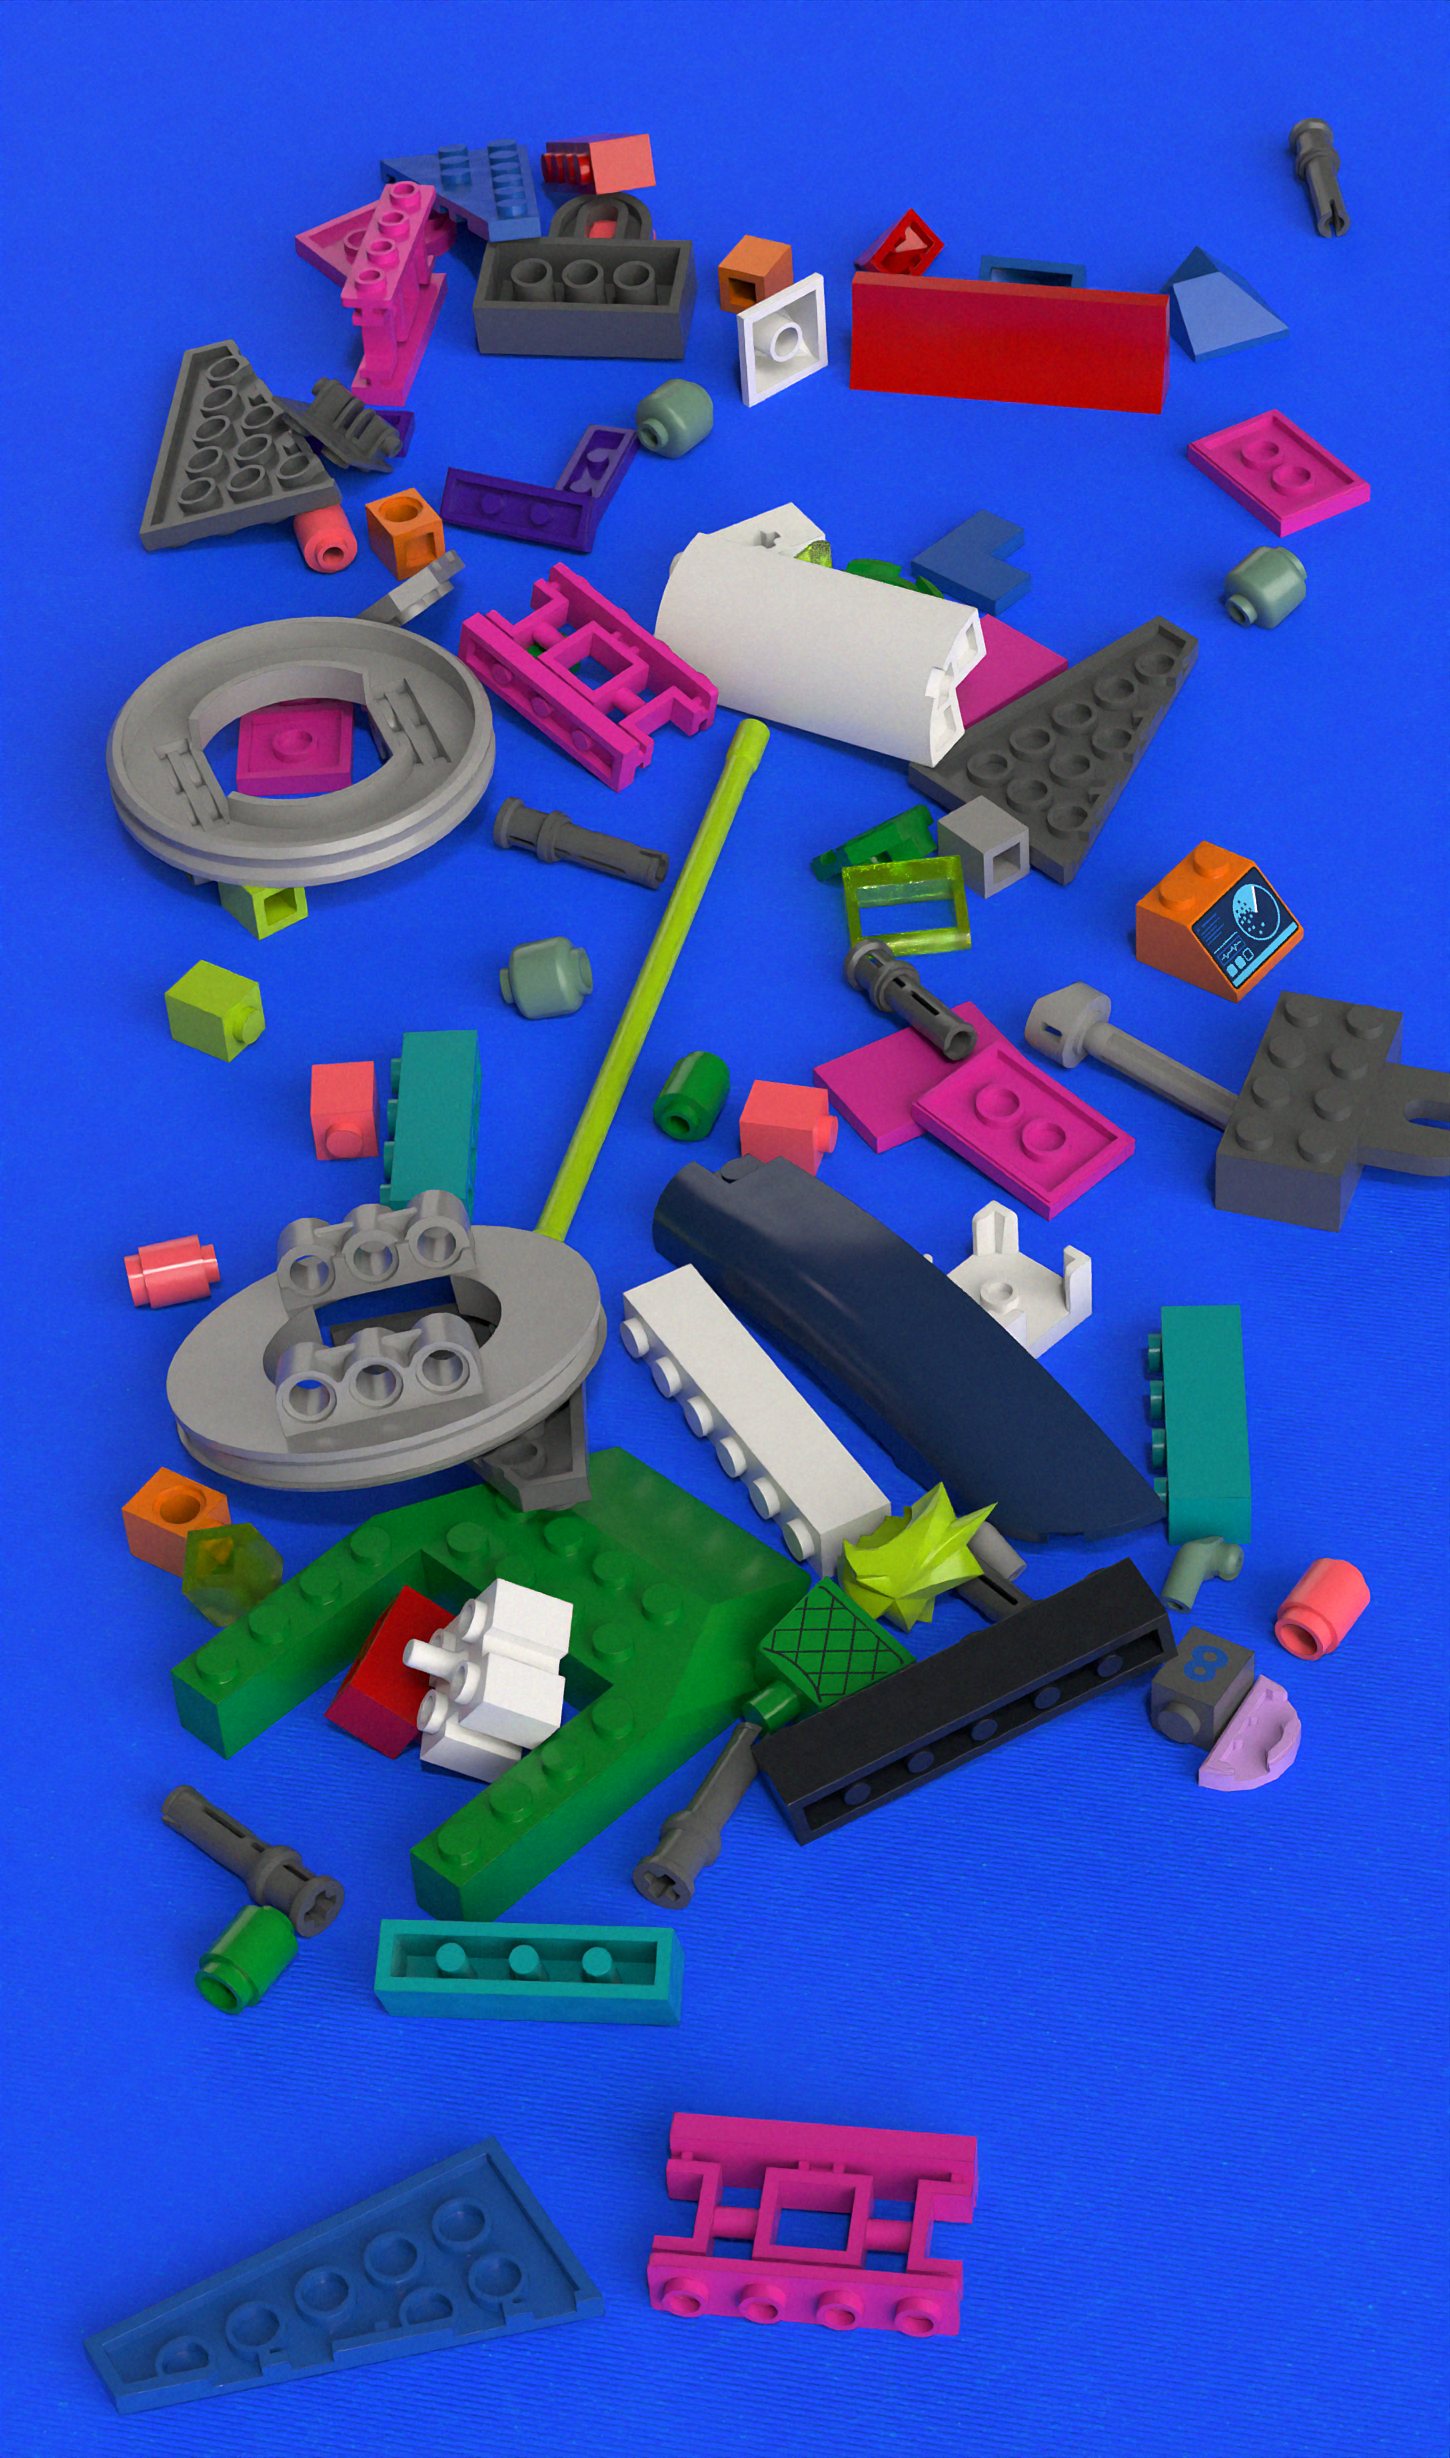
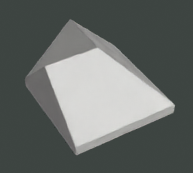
M816 272L737 314L742 401L747 407L750 408L828 365L823 276Z

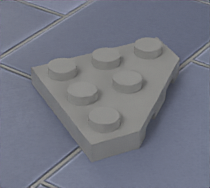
M451 549L354 618L401 627L454 589L449 578L466 566L455 550Z

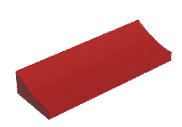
M855 272L852 280L850 390L1158 415L1162 413L1170 385V295Z

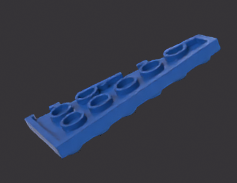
M500 139L488 142L487 149L467 150L466 145L454 144L438 148V154L379 160L381 179L387 183L411 181L418 185L434 186L436 198L432 209L440 214L449 212L450 219L456 223L467 221L468 230L489 242L541 237L540 218L526 144L517 145L516 140Z
M493 2135L83 2340L82 2344L88 2363L118 2415H124L605 2315L603 2296Z

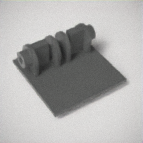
M326 377L319 379L312 388V394L315 396V399L311 404L279 396H273L271 399L286 412L282 419L287 425L306 437L313 434L324 444L321 452L341 468L348 469L352 465L365 473H369L371 469L387 473L393 472L394 468L385 462L384 459L386 456L389 458L395 457L402 449L403 441L398 438L399 431L383 418L376 415L372 408L363 410L365 403L361 399L356 398L337 379L328 380Z

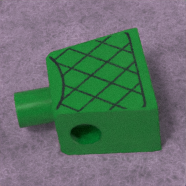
M826 1576L760 1641L755 1650L754 1680L760 1688V1692L742 1704V1712L747 1722L762 1727L758 1733L759 1736L763 1737L766 1733L772 1735L790 1721L795 1725L833 1706L841 1698L857 1694L896 1674L904 1666L915 1663L917 1659Z

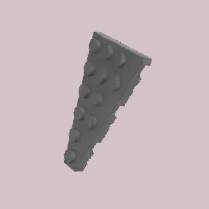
M233 339L184 351L139 531V536L147 552L164 547L178 548L192 540L212 535H230L241 528L265 522L269 524L278 523L289 516L342 503L343 496L334 478H331L326 472L321 460L312 452L310 445L303 435L283 421L282 417L286 412L271 400L273 394L263 380L259 379L255 374L251 364L242 355Z
M1158 615L965 730L964 735L934 768L914 762L908 764L909 783L951 811L983 795L1029 828V863L1062 885H1066L1077 874L1196 663L1199 652V639Z
M457 1303L332 1325L330 1326V1336L333 1347L345 1345L346 1341L356 1332L366 1328L381 1327L395 1333L411 1330L421 1318L430 1314L450 1313L461 1317L470 1325L480 1349L494 1334L498 1326L479 1317L460 1314ZM438 1350L428 1356L436 1360H447L456 1354L448 1350ZM370 1365L362 1370L365 1373L376 1375L385 1373L389 1369L382 1365ZM586 1378L579 1388L544 1420L505 1444L464 1463L523 1512L538 1509L561 1511L572 1507L577 1502L592 1500Z

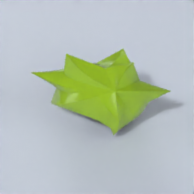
M941 1481L911 1507L903 1505L904 1517L885 1516L883 1522L871 1535L860 1536L856 1546L843 1538L841 1556L837 1555V1575L840 1588L874 1620L883 1615L907 1634L916 1620L931 1623L936 1595L985 1574L966 1545L997 1503L957 1519Z

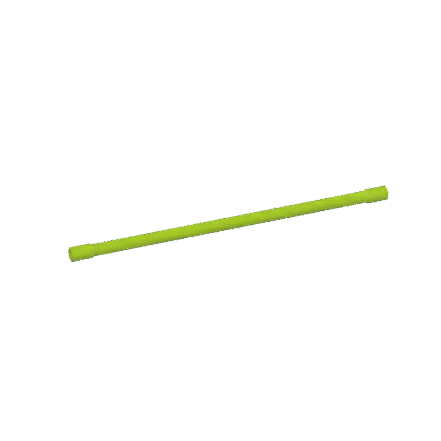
M745 719L737 726L725 756V766L539 1220L532 1232L564 1243L752 774L756 772L769 741L770 731L759 720Z

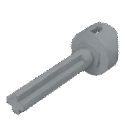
M1077 981L1068 987L1036 1000L1027 1019L1024 1038L1038 1052L1067 1069L1076 1067L1090 1054L1225 1131L1239 1096L1108 1023L1111 1012V1000L1106 994L1082 981ZM1051 1026L1060 1031V1036L1052 1034L1045 1029Z

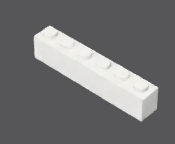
M691 1263L624 1292L625 1321L620 1323V1333L629 1353L634 1358L642 1357L650 1366L654 1380L662 1394L667 1398L674 1396L683 1407L685 1417L692 1431L698 1437L706 1436L716 1448L719 1461L725 1472L731 1478L739 1476L749 1489L751 1499L759 1514L764 1519L773 1518L783 1531L784 1539L792 1555L798 1561L806 1559L821 1579L826 1576L831 1578L837 1575V1555L841 1556L843 1538L856 1546L861 1535H871L883 1522L885 1516H891V1502Z

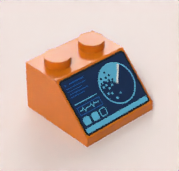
M1205 840L1195 847L1136 904V960L1236 1004L1304 936L1303 927L1254 861Z

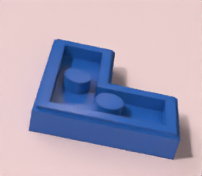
M982 509L912 559L911 576L917 579L918 575H920L939 590L996 617L1031 591V575L1002 561L1024 545V529Z

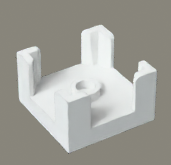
M992 1200L974 1215L972 1219L973 1254L946 1276L973 1298L1037 1359L1092 1314L1091 1257L1070 1245L1063 1249L1064 1278L1019 1252L1018 1217L1012 1210ZM927 1253L923 1256L933 1264V1257Z

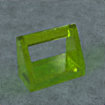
M960 855L842 867L841 895L850 949L858 942L868 938H876L886 943L892 950L893 957L972 949ZM948 899L950 901L955 927L862 936L859 909ZM867 956L869 960L875 959L872 956Z

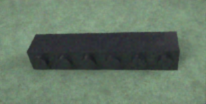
M1130 1557L1107 1568L1095 1570L1083 1580L1045 1599L1031 1602L1021 1611L982 1631L972 1632L963 1637L958 1643L920 1662L908 1664L896 1674L857 1694L847 1695L838 1700L833 1706L793 1726L781 1728L772 1734L771 1737L753 1745L752 1749L766 1787L802 1847L1178 1656L1169 1616Z

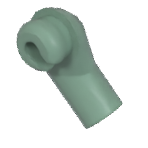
M1210 1535L1183 1544L1173 1560L1159 1597L1160 1603L1171 1611L1182 1614L1190 1613L1202 1581L1211 1580L1214 1575L1228 1581L1238 1577L1244 1561V1551L1238 1544L1225 1543L1223 1536Z

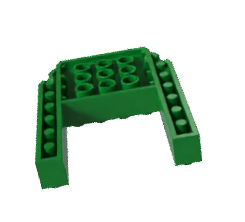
M617 1446L589 1454L592 1500L577 1502L565 1510L547 1511L538 1509L523 1512L491 1484L486 1482L372 1516L170 1670V1676L180 1725L225 1760H228L352 1664L379 1615L405 1584L456 1617L469 1599H476L497 1578L573 1604L568 1653L559 1662L558 1675L565 1677L563 1700L580 1713L409 1850L417 1905L437 1921L493 1922L743 1715L742 1704L760 1692V1688L754 1680L755 1650L760 1641L809 1592L812 1584L811 1574Z

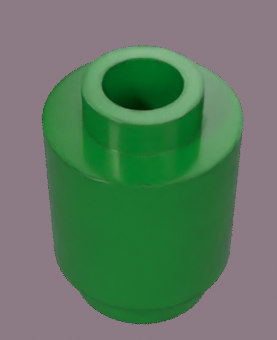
M695 1051L675 1063L653 1105L654 1119L663 1131L673 1138L684 1141H697L708 1135L731 1089L730 1072L725 1062L710 1052Z
M245 1905L241 1907L199 1959L200 1970L195 1975L194 1981L200 1994L214 2007L229 2014H239L246 2006L256 2005L298 1952V1942L294 1936V1927L291 1921L282 1912L271 1906Z

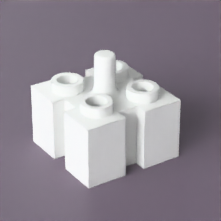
M497 1578L476 1599H469L463 1606L460 1614L444 1629H437L429 1643L417 1639H411L407 1643L403 1653L404 1665L429 1673V1686L435 1688V1690L431 1689L427 1692L421 1702L417 1715V1728L423 1731L420 1751L421 1760L493 1783L521 1760L522 1746L534 1750L560 1728L565 1677L558 1675L559 1662L568 1653L573 1604Z

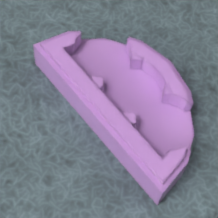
M1260 1674L1199 1768V1786L1224 1792L1251 1790L1278 1779L1293 1764L1301 1742L1300 1719H1298L1297 1711L1287 1700L1288 1693L1283 1686Z

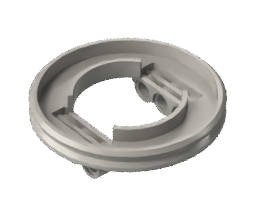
M303 617L270 621L227 632L204 641L165 663L140 684L119 710L108 735L105 759L112 801L125 829L152 855L173 867L185 871L192 886L217 881L240 886L292 888L340 882L388 868L429 848L449 834L468 816L486 791L496 760V740L490 701L483 685L474 672L461 659L444 647L423 636L385 623L344 617ZM303 698H332L361 704L362 711L368 714L370 728L382 759L388 758V762L369 777L332 793L301 799H268L232 791L226 799L203 750L222 728L248 712L282 701Z
M441 1189L427 1190L417 1194L408 1202L406 1209L393 1211L391 1208L380 1204H364L350 1211L340 1224L330 1225L328 1222L317 1218H301L289 1223L281 1231L277 1241V1271L249 1285L229 1298L205 1317L184 1339L168 1369L166 1380L167 1398L176 1419L177 1431L184 1447L202 1465L223 1476L257 1487L294 1492H328L375 1487L424 1476L455 1466L505 1444L544 1420L579 1388L596 1365L607 1337V1318L601 1304V1294L596 1275L590 1264L577 1251L551 1237L527 1230L500 1226L470 1225L468 1214L462 1201L453 1193ZM313 1255L296 1262V1260L300 1257ZM450 1277L459 1313L479 1317L498 1326L490 1339L479 1349L470 1325L461 1317L450 1313H433L421 1318L409 1331L395 1333L381 1327L366 1328L356 1332L346 1341L345 1345L329 1348L323 1345L314 1310L359 1294L432 1278ZM438 1350H448L456 1354L447 1360H436L428 1356ZM370 1365H382L389 1370L382 1374L372 1375L365 1373L362 1369ZM303 1380H315L323 1385L315 1389H304L296 1384Z

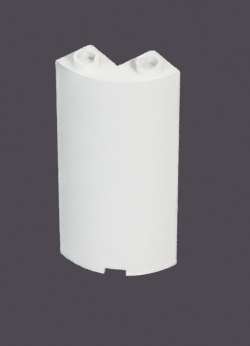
M701 532L691 540L683 552H679L673 558L669 570L670 577L662 596L653 636L657 640L666 643L673 653L694 670L704 674L717 687L719 691L718 705L934 768L964 735L965 731L955 688L987 654L977 608Z

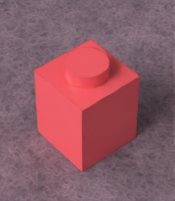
M374 1061L312 1065L310 1117L317 1161L379 1156L380 1102Z
M755 1080L739 1120L742 1157L749 1153L764 1164H767L782 1156L815 1177L823 1154L834 1151L838 1135L837 1116L829 1115L828 1089Z

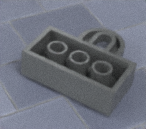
M623 192L599 195L582 194L569 200L555 213L550 224L548 237L497 242L487 241L472 306L480 353L684 359L698 289L692 241L654 240L652 218L648 208L636 197ZM599 220L616 221L614 236L612 238H589L590 229L594 222Z
M1281 992L1216 1151L1215 1209L1339 1233L1365 1165L1423 1176H1450V1130L1409 1122V1120L1415 1118H1426L1450 1123V1073L1401 1065L1404 1012L1315 997L1309 994Z

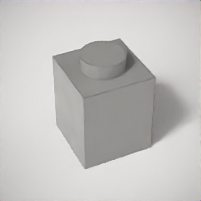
M983 795L937 820L939 867L982 898L987 899L1030 874L1029 828Z

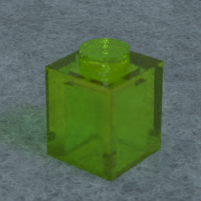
M250 1522L188 1531L182 1593L216 1628L229 1626L282 1585L284 1558Z

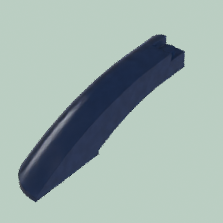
M749 1153L741 1158L728 1161L721 1169L714 1173L692 1161L680 1169L665 1187L654 1211L652 1230L655 1250L680 1268L691 1263L713 1290L727 1298L754 1319L807 1365L894 1456L895 1466L929 1490L942 1481L951 1505L965 1515L997 1503L985 1521L993 1525L1001 1535L1017 1540L1048 1544L1051 1533L1061 1536H1074L1084 1533L1087 1542L1104 1540L1138 1530L1167 1516L1165 1503L1129 1460L1070 1394L1004 1327L911 1245L833 1188L782 1156L764 1164Z

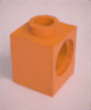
M414 487L365 504L371 550L398 581L414 576L446 553L442 519Z
M161 1467L121 1509L130 1554L193 1584L213 1564L224 1559L232 1543L235 1541L226 1495L165 1467Z

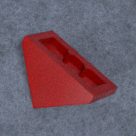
M910 208L853 263L863 272L922 276L945 244L919 215Z

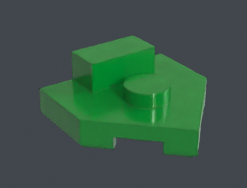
M920 803L835 848L836 852L830 849L813 858L810 866L819 882L852 867L855 868L859 876L889 861L890 858L886 852L887 850L896 869L899 870L937 849L927 828L935 822L926 804L922 806Z

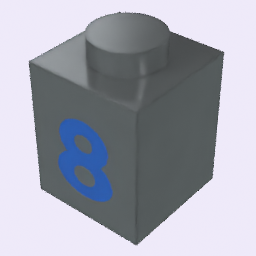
M1192 1626L1176 1647L1178 1656L1165 1662L1151 1681L1152 1728L1164 1732L1171 1739L1181 1743H1189L1210 1752L1254 1685L1255 1651Z

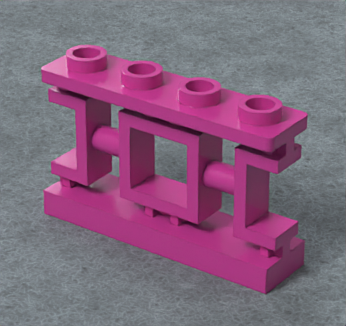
M411 181L385 185L340 295L343 307L355 308L352 315L353 326H361L364 355L351 385V391L365 405L404 407L448 292L446 273H432L435 266V258L432 255H427L424 226L436 198L435 187L432 185H418Z
M562 562L550 568L547 582L541 578L533 584L530 607L535 612L515 625L508 622L494 609L485 614V617L477 612L462 622L458 658L474 672L481 682L616 793L633 783L637 766L644 769L651 763L654 740L648 736L650 733L669 720L689 736L698 732V729L705 731L713 725L719 695L717 687L704 674L694 670L673 653L666 643L657 640L632 620L625 610L616 607L596 591L584 577L575 574ZM566 622L577 630L567 638L557 630L565 625ZM536 643L546 650L537 659L526 651ZM589 655L615 675L614 678L594 691L568 670ZM646 687L657 695L648 703L637 696ZM616 708L627 716L618 723V726L606 717L607 714Z
M674 2112L669 2136L671 2159H668L666 2167L669 2199L699 2201L693 2238L654 2235L652 2253L649 2254L647 2264L650 2301L653 2309L669 2311L682 2317H697L703 2314L742 2317L761 2324H772L779 2321L823 2324L828 2328L841 2331L856 2328L901 2331L914 2337H929L935 2334L955 2336L959 2334L961 2321L960 2302L963 2299L964 2291L963 2261L929 2258L934 2221L972 2224L979 2186L977 2137ZM723 2186L763 2190L760 2209L721 2206L724 2192ZM875 2199L916 2202L913 2222L874 2219ZM782 2208L852 2214L847 2250L839 2251L776 2245ZM715 2238L754 2240L752 2260L712 2257ZM868 2250L909 2253L907 2274L865 2270Z

